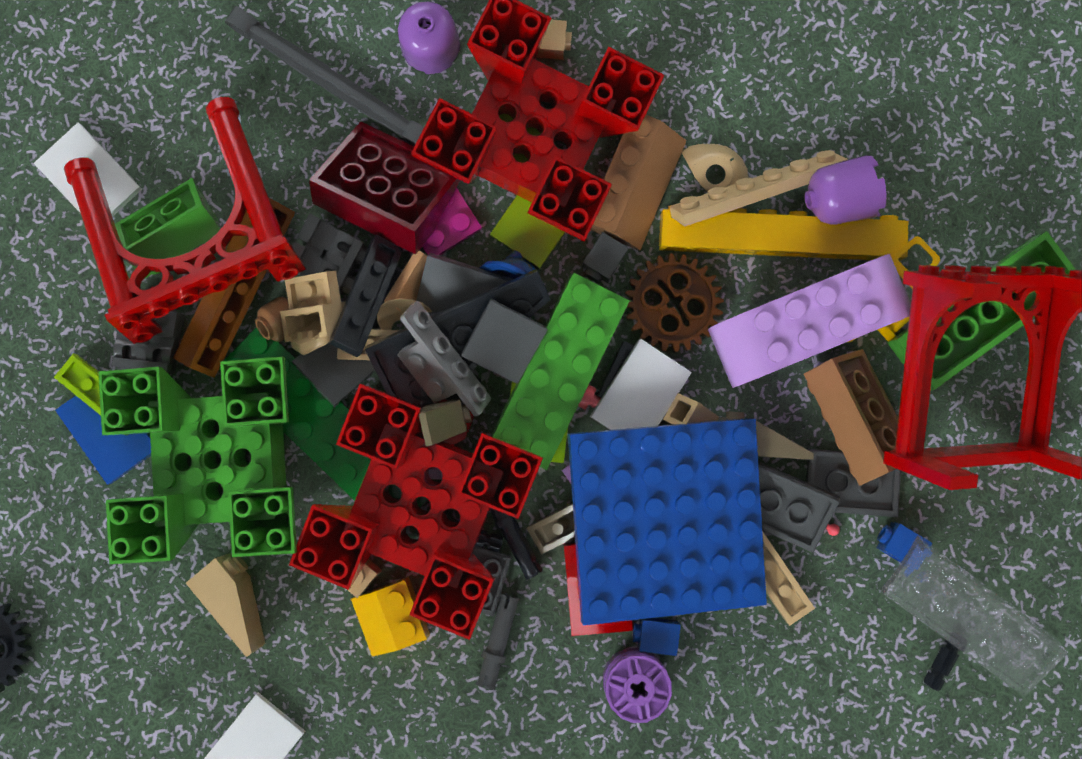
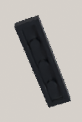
M377 234L371 239L329 344L355 357L362 354L403 251L401 247Z

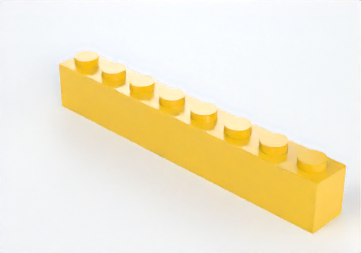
M668 206V209H663L660 214L659 250L874 260L887 254L895 255L908 243L909 221L898 220L899 217L896 215L880 216V219H863L830 225L821 222L816 216H807L806 211H790L789 215H777V211L771 209L759 210V214L747 213V209L738 208L688 226H683L671 218L670 206ZM908 251L904 253L898 260L901 261L907 258Z

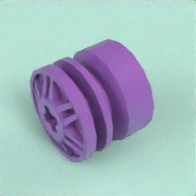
M626 648L617 652L607 662L603 672V688L611 709L620 718L632 723H647L658 718L664 712L672 696L671 680L662 662L653 653L640 652L638 648ZM642 681L644 690H637L633 693L631 684L638 685Z

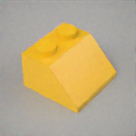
M409 576L364 593L358 598H351L372 657L401 650L427 640L430 635L425 621L409 615L416 599Z

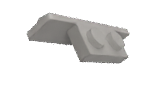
M420 302L412 303L401 315L400 320L416 341L402 348L397 356L434 404L457 393L473 416L480 415L490 402V395Z

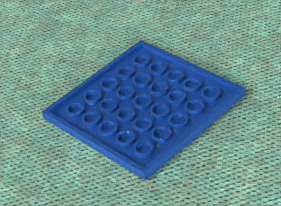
M744 418L568 434L580 617L583 626L767 605L756 419Z

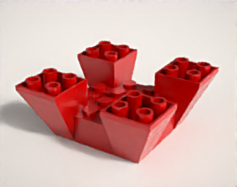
M489 0L467 43L469 50L488 82L472 114L439 98L411 152V156L467 184H470L479 176L532 202L527 212L528 214L585 242L612 186L611 183L583 170L598 138L638 131L665 75L608 46L590 85L587 86L535 60L551 22V17L518 0ZM503 43H504V44H507L506 47H505V49H504V51H503V48H502V44H503ZM540 102H548L553 108L545 109L540 105ZM508 114L513 120L505 122L500 119L499 115ZM527 128H536L540 135L533 136L529 134ZM554 142H564L568 149H559L555 146ZM523 154L528 161L518 162L514 159L513 155Z
M360 383L336 445L370 458L371 461L353 506L312 505L297 542V553L292 555L289 566L349 590L371 554L424 576L409 614L410 616L470 640L495 579L473 554V551L491 508L519 519L543 457L485 433H481L474 453L444 441L426 447L419 418L421 407ZM430 467H436L442 472L443 478L441 482H435L430 479ZM391 484L401 489V499H395L390 495L389 486ZM418 497H426L431 503V509L428 511L422 510L417 503ZM450 508L457 510L460 514V521L451 522L448 520L446 510ZM414 526L417 528L419 539L410 538L406 533V527Z

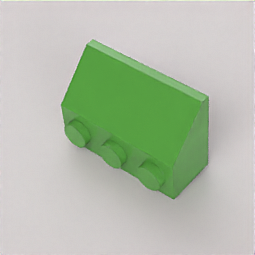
M190 178L115 224L123 247L134 255L149 259H166L188 253L209 241L221 229L216 215L193 178ZM151 271L145 278H147L150 275L158 274L159 272Z

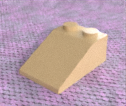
M229 553L213 559L188 580L186 584L242 653L248 657L265 644L251 578L246 572L248 566L241 557H232V554Z

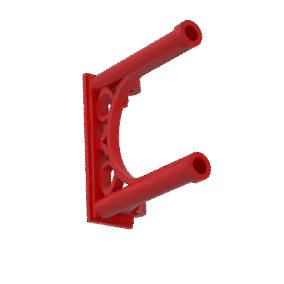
M230 97L213 99L207 104L206 113L234 184L235 201L228 220L216 235L205 244L188 253L166 259H149L127 251L119 239L95 162L92 159L82 157L70 160L64 166V173L67 182L73 187L110 305L105 318L133 344L146 342L154 335L163 332L161 326L153 318L163 317L171 310L183 305L193 304L199 298L213 292L223 291L229 285L243 279H251L261 271L268 269L277 282L292 279L298 273L306 270L304 263L282 233L238 119V107L235 100ZM245 211L248 213L252 228L240 225ZM233 236H247L249 238L244 248L232 253L226 252V246ZM217 252L223 260L209 265L216 259L214 254ZM123 260L137 267L131 274L130 279ZM151 271L162 273L163 277L158 285L147 290H141V282ZM169 271H175L178 275H188L174 280L173 275Z

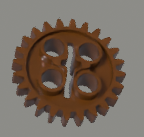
M670 253L667 262H664L660 255L657 256L656 266L647 261L645 263L647 272L641 269L636 270L640 280L630 279L629 284L635 290L625 292V296L632 299L626 309H632V313L626 317V320L636 321L631 331L641 329L643 333L639 339L651 338V346H655L657 342L661 343V352H665L668 345H672L673 352L677 353L680 344L683 345L686 351H689L691 349L690 341H693L698 346L701 345L700 335L707 338L711 337L707 327L718 324L713 319V316H721L723 314L721 310L715 308L716 305L724 302V299L715 297V294L722 289L721 286L712 287L711 285L716 275L706 277L704 274L708 266L706 265L700 270L697 269L698 259L696 258L691 264H687L685 254L682 255L679 262L675 261L673 253ZM674 275L683 277L686 282L685 288L682 290L674 289L671 286L670 278ZM659 280L664 283L668 294L673 300L677 298L680 300L677 307L688 320V327L683 324L681 316L675 307L670 309L667 307L666 304L670 300L664 290L659 287L657 283ZM650 291L656 292L660 297V304L657 306L648 305L645 302L644 295ZM689 301H697L701 304V315L694 316L688 312L687 304ZM662 318H673L677 324L676 330L674 332L665 331L661 326Z

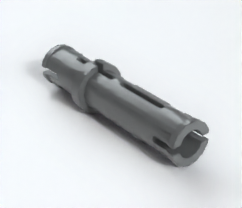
M502 593L487 649L482 652L481 657L484 660L476 683L477 686L483 687L484 685L485 689L495 690L501 663H505L506 656L504 652L520 598L510 597V595Z

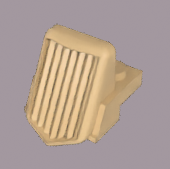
M326 271L285 280L289 310L280 311L285 342L291 341L292 348L302 355H306L329 343L345 302L340 300L336 271Z

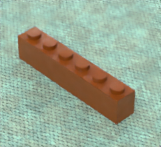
M269 198L282 233L285 235L295 212ZM245 211L240 225L252 228L248 213ZM233 236L226 248V252L232 253L244 248L249 238L247 236ZM268 269L259 272L258 275L251 279H243L231 284L223 291L213 292L202 297L173 358L189 368L215 378L220 368V362L224 360Z

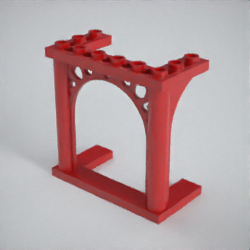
M919 265L918 271H904L903 284L913 286L895 450L884 451L883 463L948 490L977 488L978 474L964 470L962 467L1030 462L1076 479H1082V457L1049 447L1062 345L1070 325L1082 311V270H1070L1069 274L1065 273V267L1045 266L1044 272H1041V267L1021 266L1020 271H1016L1017 267L996 266V271H991L992 267L972 265L970 271H965L966 267L945 265V269L939 271L940 267ZM1032 291H1035L1036 299L1033 305L1025 310L1024 302L1026 297ZM1012 292L1018 293L1015 299L1012 298ZM987 301H997L1007 305L1021 319L1029 343V362L1018 442L924 448L934 359L944 333L950 324L971 306ZM941 317V322L938 325H936Z

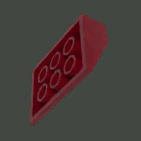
M360 121L309 179L312 204L375 235L377 234L413 254H417L432 235L460 180L411 156L414 146Z

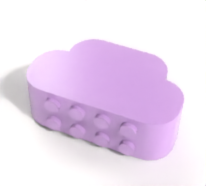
M887 254L710 327L708 331L730 384L734 388L910 316L911 302L890 254Z

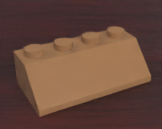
M645 115L638 131L624 133L604 178L612 186L594 221L591 231L600 235L604 232L618 242L640 251L686 140L664 122Z
M861 349L831 358L804 373L808 382V388L815 396L821 408V414L824 420L828 422L835 436V442L838 448L842 450L849 464V470L852 476L856 478L859 486L896 470V468L884 464L883 460L884 451L895 450L898 417L864 350Z

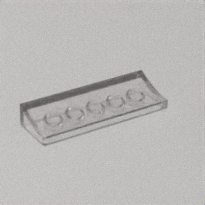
M918 535L901 564L881 588L884 595L1024 697L1068 654L1052 634Z

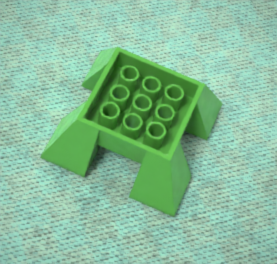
M285 357L221 361L222 396L191 398L162 367L99 371L102 436L150 433L154 494L106 500L109 564L171 561L176 557L199 524L230 522L232 557L297 553L293 487L286 484L283 424L289 422ZM216 422H218L219 424L218 434H216L214 430ZM247 451L251 453V462L249 464L245 458ZM218 453L221 456L220 466L217 464L216 456ZM188 456H190L192 460L190 467L187 463ZM219 484H221V486L223 487L222 497L219 495L218 492Z

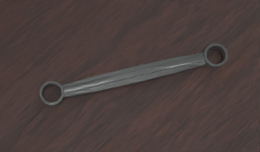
M238 6L233 8L225 23L246 39H253L317 85L399 134L408 144L415 146L424 129L422 125L412 120L408 121L344 75H339L327 64L262 26L245 10Z

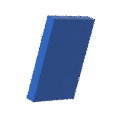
M76 395L55 410L107 485L112 484L151 456L150 433L102 436L101 416Z

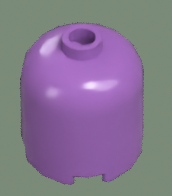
M426 1L410 6L401 16L398 36L402 55L408 65L416 70L425 72V74L441 73L451 67L460 50V40L455 22L450 13L440 4Z
M865 155L819 168L811 176L808 191L805 192L807 208L809 210L812 209L815 216L821 222L830 225L880 216L879 209L885 208L887 193L884 178L878 179L873 168L878 166L877 161L872 156Z

